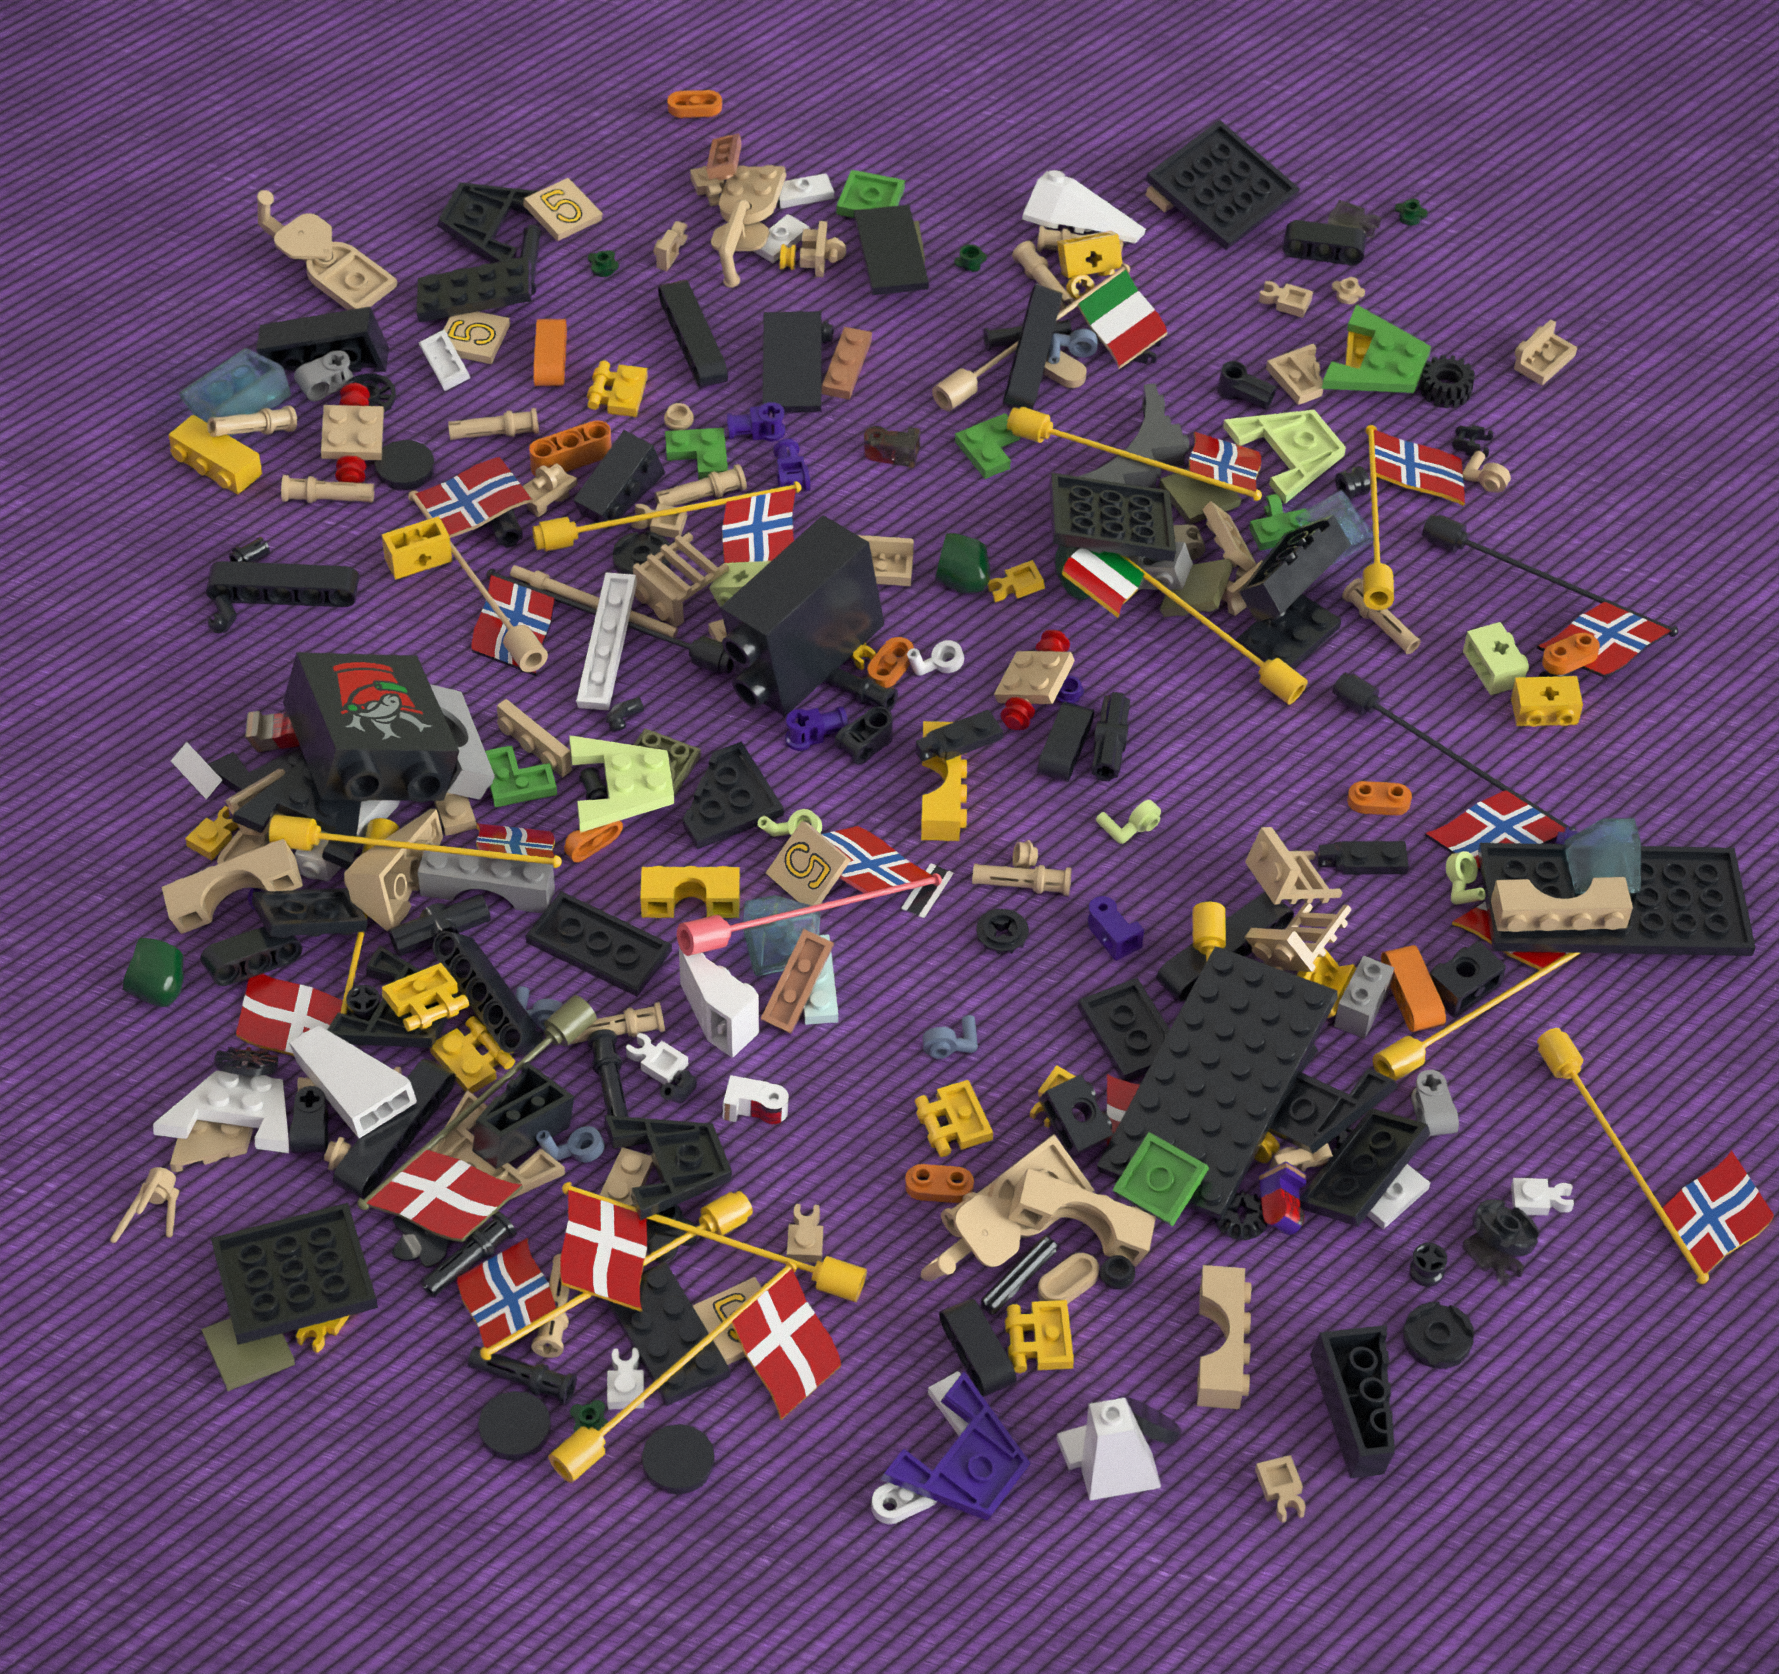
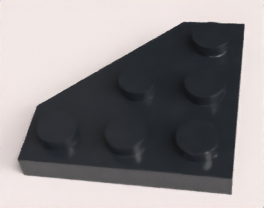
M742 741L712 753L708 769L698 784L690 809H687L685 813L683 827L697 849L758 826V820L762 816H766L771 820L784 816V807Z

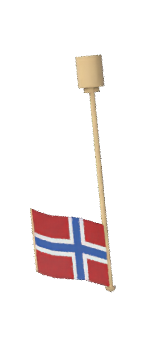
M500 457L479 463L442 484L421 492L413 490L408 494L409 500L417 504L427 520L440 517L450 538L476 529L513 508L534 502ZM450 541L452 554L508 629L503 639L505 648L524 672H533L541 668L548 658V653L528 626H512Z

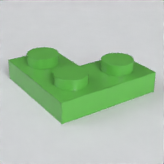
M1006 413L955 433V443L984 479L1010 469L1011 460L1001 447L1020 440L1019 436L1013 435V432L1007 429L1009 417Z
M724 428L665 431L667 461L697 459L698 480L707 478L710 472L716 471L720 473L728 470Z
M512 746L485 751L495 776L492 785L489 787L494 807L557 795V786L550 763L518 769Z

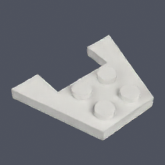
M216 1070L153 1123L154 1135L182 1139L188 1138L196 1120L259 1128L255 1136V1147L257 1149L289 1153L283 1079L270 1078L266 1075L245 1076Z

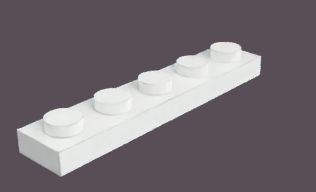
M605 573L576 700L578 708L609 710L637 586L636 575Z

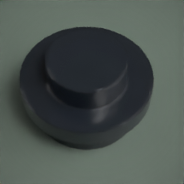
M1115 1255L1102 1264L1100 1277L1109 1288L1116 1290L1125 1289L1134 1282L1135 1268L1128 1258Z

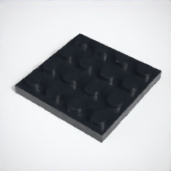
M1218 120L1148 172L1145 179L1146 182L1225 250H1228L1297 197L1300 191L1297 185L1221 120Z
M1051 473L1049 487L1052 540L1054 544H1059L1065 548H1087L1097 553L1104 551L1119 553L1125 557H1146L1156 562L1164 560L1174 562L1176 545L1170 491Z
M348 1203L211 1238L237 1345L378 1308L376 1295Z

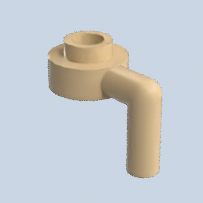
M1475 451L1463 471V479L1480 482L1483 488L1489 492L1499 493L1504 491L1511 479L1509 471L1498 463H1487L1482 470H1478L1485 459V454L1481 451Z

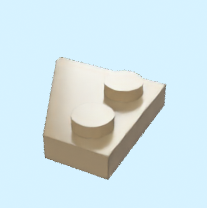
M1314 344L1267 360L1266 370L1297 405L1321 397L1323 394V381L1319 376L1320 366L1319 362H1316V346Z
M196 1120L188 1138H177L170 1162L171 1171H183V1165L202 1160L205 1165L216 1162L223 1157L231 1158L246 1154L254 1127Z

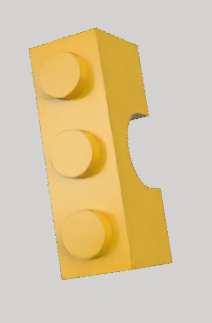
M642 867L641 917L674 918L676 904L683 898L695 897L706 904L707 917L720 915L722 918H739L740 867Z

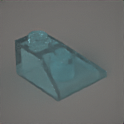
M1343 490L1338 491L1295 518L1300 526H1304L1334 514L1351 545L1331 565L1373 541L1372 530Z
M1604 818L1565 840L1564 847L1575 894H1584L1591 886L1593 878L1625 877L1629 893L1640 892L1641 841L1635 818Z
M777 895L745 901L743 922L811 905ZM821 911L743 929L755 976L784 971L803 929L819 936Z

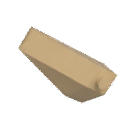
M437 809L428 810L384 840L439 846L443 839V833ZM375 845L360 855L344 873V882L348 888L351 902L386 931L398 926L411 908L408 900L412 891H419L418 869L424 851Z

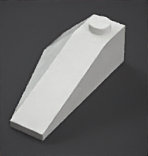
M1055 170L1047 171L1037 180L1022 218L1023 220L1058 229L1059 224L1072 226L1075 228L1074 232L1084 234V231L1089 232L1093 230L1099 231V233L1113 231L1119 235V239L1136 243L1145 234V228L1076 180L1066 177L1064 173Z

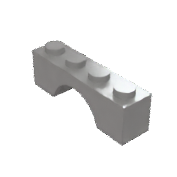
M431 685L459 749L447 793L480 800L487 788L492 785L495 776L462 692Z
M424 851L418 869L420 896L453 900L458 893L464 890L483 889L503 896L516 910L543 914L551 904L555 890L553 865Z

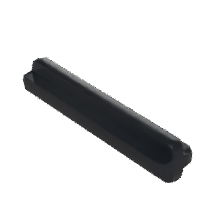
M1047 1235L1043 1236L981 1298L982 1309L990 1315L996 1314L1057 1252L1058 1245L1056 1241Z

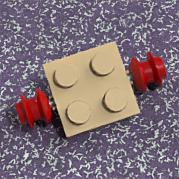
M351 383L341 388L340 405H324L321 459H338L336 462L338 470L335 474L338 482L363 483L366 477L364 473L366 463L364 460H382L383 406H369V390L359 383Z
M1046 630L1042 633L1041 640L1036 645V651H1017L994 693L998 703H1006V707L1002 709L1000 717L1008 728L1012 730L1027 729L1030 725V719L1035 715V709L1032 704H1053L1075 662L1072 653L1067 652L1070 648V642L1062 632Z

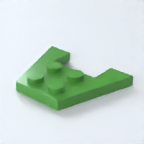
M1356 304L1348 322L1347 331L1373 337L1360 369L1331 361L1323 379L1322 389L1414 393L1423 367H1425V363L1429 358L1431 346Z

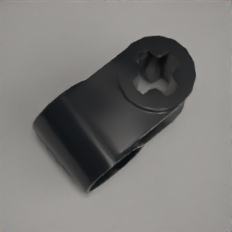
M884 707L869 709L851 724L844 726L838 732L834 740L835 746L847 751L852 756L855 764H864L874 754L892 742L893 718L891 712Z
M306 1086L295 1095L293 1122H291L290 1149L292 1153L327 1151L329 1113L328 1108L325 1106V1094L316 1086Z

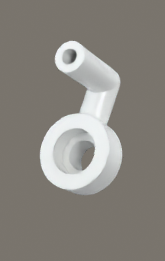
M951 640L938 643L932 650V657L925 661L922 660L918 649H910L907 653L913 671L918 676L935 669L943 673H952L957 671L964 663V654L960 645ZM953 658L952 660L945 662L946 659Z

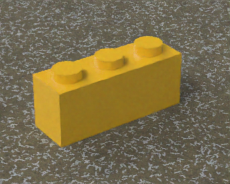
M191 415L168 434L170 451L177 461L186 463L200 475H206L216 481L220 487L229 489L237 495L262 475L259 453L229 435L212 437L211 433L208 432L207 422L195 415Z

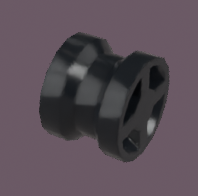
M1361 466L1352 468L1351 472L1348 473L1345 471L1339 472L1335 476L1337 491L1344 501L1352 500L1357 494L1364 496L1370 492L1371 486L1368 474Z
M359 985L352 988L346 997L349 1016L369 1021L380 1004L378 991L370 985Z
M1426 1242L1417 1246L1413 1252L1412 1262L1409 1267V1274L1412 1280L1425 1287L1439 1284L1444 1277L1447 1265L1445 1250L1435 1243Z

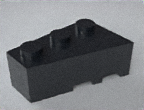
M623 430L573 499L580 514L596 523L620 519L665 474L654 446Z
M526 1062L522 1066L521 1073L515 1080L511 1079L508 1082L504 1093L500 1097L496 1096L476 1119L472 1151L495 1169L503 1166L540 1145L536 1139L539 1131L547 1130L551 1137H554L570 1128L575 1096Z

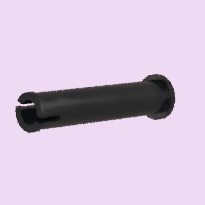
M528 225V228L524 227L520 258L529 257L531 296L536 292L534 281L541 229L536 225Z
M1069 319L1056 321L1053 333L1070 335L1072 328ZM1022 326L996 330L984 328L983 339L986 350L991 351L992 347L1014 345L1019 340Z

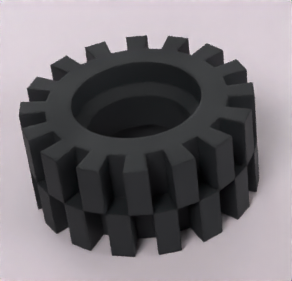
M1441 355L1440 360L1435 356L1431 362L1428 360L1425 363L1421 376L1420 390L1423 397L1426 396L1427 402L1430 403L1434 400V406L1439 407L1440 403H1442L1444 408H1449V404L1456 408L1459 407V402L1464 405L1467 399H1470L1475 372L1471 370L1469 363L1464 365V359L1460 358L1459 361H1456V356L1451 355L1450 359H1446V355ZM1445 379L1453 381L1455 383L1448 384L1441 382L1440 380Z

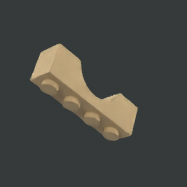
M281 839L246 854L238 855L216 866L208 867L188 877L178 879L173 883L163 886L162 891L168 916L178 931L183 934L211 923L218 904L227 895L236 890L253 887L262 889L265 892L288 891L300 888L303 884L295 855L286 841Z
M1625 877L1593 878L1591 886L1584 894L1570 899L1548 896L1536 889L1529 879L1496 880L1491 898L1497 931L1615 930L1627 928L1633 909Z
M1029 1168L1015 1186L1008 1216L1009 1220L1039 1231L1049 1221L1056 1218L1066 1217L1079 1220L1096 1233L1101 1241L1104 1255L1109 1257L1115 1255L1124 1256L1135 1267L1149 1252L1156 1216L1146 1213L1138 1207L1127 1206L1112 1200L1106 1195L1095 1194L1080 1188L1074 1183H1066L1050 1177L1042 1171H1034Z
M1203 1265L1200 1280L1199 1314L1210 1318L1221 1328L1226 1342L1217 1351L1200 1357L1197 1376V1406L1240 1409L1242 1396L1249 1395L1250 1375L1243 1374V1365H1249L1250 1343H1244V1334L1250 1333L1251 1313L1244 1312V1304H1250L1251 1282H1245V1268Z

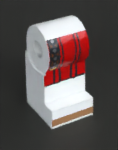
M730 1075L723 1101V1120L736 1122L738 1115L760 1118L768 1124L781 1123L788 1115V1093L786 1089L776 1084Z

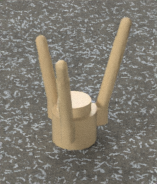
M155 1167L149 1171L146 1182L142 1184L139 1194L110 1239L112 1243L117 1242L134 1214H141L148 1202L162 1204L164 1200H168L166 1236L168 1238L173 1236L175 1206L179 1190L174 1188L176 1177L171 1171L161 1167Z

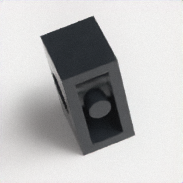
M1477 941L1469 948H1461L1445 964H1437L1431 970L1430 976L1444 1009L1455 1018L1502 985L1506 965L1480 941Z
M1082 1074L1047 1090L1039 1098L1059 1140L1071 1158L1106 1142L1113 1135L1109 1116L1104 1111L1101 1112L1096 1102L1095 1090L1090 1082L1084 1080ZM1072 1109L1082 1111L1085 1116V1122L1076 1120L1072 1114Z

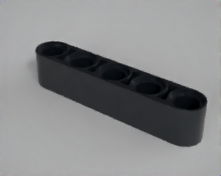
M684 279L659 285L658 295L660 304L698 388L727 382L728 372L726 363L688 280Z
M1038 284L1034 285L1006 386L1003 405L1019 409L1021 407L1033 409L1063 292Z
M220 561L213 563L210 568L206 594L211 600H215L219 595H227L231 603L349 607L356 601L360 575L355 569L347 566Z
M1266 892L1262 893L1225 920L1226 946L1223 949L1247 957L1252 953V946L1244 937L1251 928L1284 930L1292 921L1294 911L1282 901L1280 904L1274 905ZM1192 943L1159 969L1156 980L1176 999L1183 1002L1187 999L1206 964V955L1196 950Z
M449 931L440 932L433 943V952L438 961L443 964L457 982L458 989L467 997L470 1006L504 1052L526 1056L543 1041L539 1028L471 936Z
M426 1058L422 1059L407 1077L411 1082L417 1103L358 1139L338 1164L333 1175V1183L362 1199H365L373 1192L450 1094L456 1081V1074Z

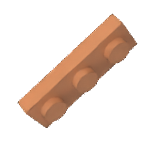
M739 133L712 139L706 167L709 180L715 178L717 180H726L731 178L733 174H736L742 145Z
M844 327L822 384L823 395L850 400L872 342V332Z
M803 929L761 1017L762 1021L792 1034L832 951L833 942Z

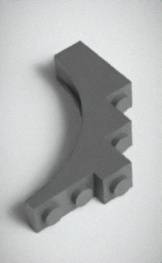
M1144 384L1142 398L1144 420L1139 433L1124 451L1171 466L1184 465L1185 453L1189 452L1188 436L1183 435L1180 424H1171L1170 416H1165L1164 397L1158 394L1156 384ZM1118 455L1114 460L1097 470L1078 477L1156 489V480L1161 477V468Z

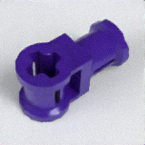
M768 402L761 406L750 407V414L732 415L731 413H726L729 439L752 434L753 440L764 439L774 442L782 439L786 431L782 423L785 414L783 406L776 402ZM770 410L772 411V418L769 416ZM771 426H774V433L771 432Z
M782 439L773 446L774 456L778 458V488L794 485V481L801 484V489L807 492L810 491L807 464L805 465L803 456H798L800 448L798 442L793 439Z
M839 706L834 711L820 714L818 708L810 710L795 709L791 711L786 717V725L789 728L785 736L787 746L792 750L804 751L814 744L823 743L824 735L837 733L849 724L844 708Z

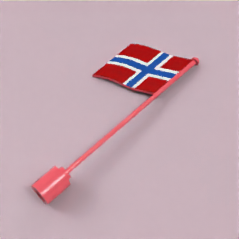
M855 826L821 835L851 860L839 878L864 894L734 925H729L720 915L692 920L679 924L677 940L682 952L686 956H691L726 947L733 931L930 884L938 886L941 884L942 878L939 874L934 873L931 875L906 860L882 839L866 829Z

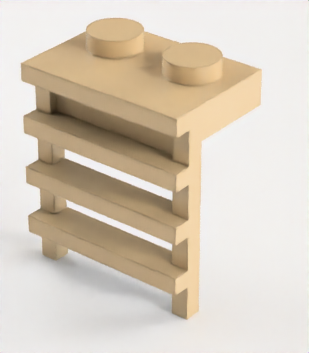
M690 533L683 537L680 535L676 536L674 543L669 546L665 544L661 547V552L655 556L653 554L648 555L647 561L641 565L638 563L633 565V575H636L637 579L636 598L641 603H646L650 606L660 620H666L674 627H678L684 622L683 601L729 571V566L726 563L717 567L689 543L693 540V536ZM680 549L707 572L708 575L703 577L675 552ZM664 559L668 560L694 584L692 586L686 584L661 561Z
M1261 827L1245 863L1274 905L1280 904L1282 899H1287L1290 904H1296L1298 899H1303L1305 903H1312L1315 898H1319L1322 903H1328L1330 898H1340L1343 893L1340 889H1329L1309 860H1314L1316 856L1314 851H1288L1272 827Z
M1304 903L1285 930L1251 928L1244 938L1252 946V952L1259 959L1263 960L1266 965L1283 967V970L1313 972L1316 967L1312 962L1316 957L1325 956L1327 952L1323 949L1327 942L1334 943L1337 937L1334 933L1338 928H1345L1348 923L1345 918L1352 909L1349 905H1343L1337 914L1309 913L1313 907L1310 903ZM1301 924V926L1327 927V928H1326V929H1323V928H1306V927H1299V925ZM1303 941H1313L1316 943H1304Z

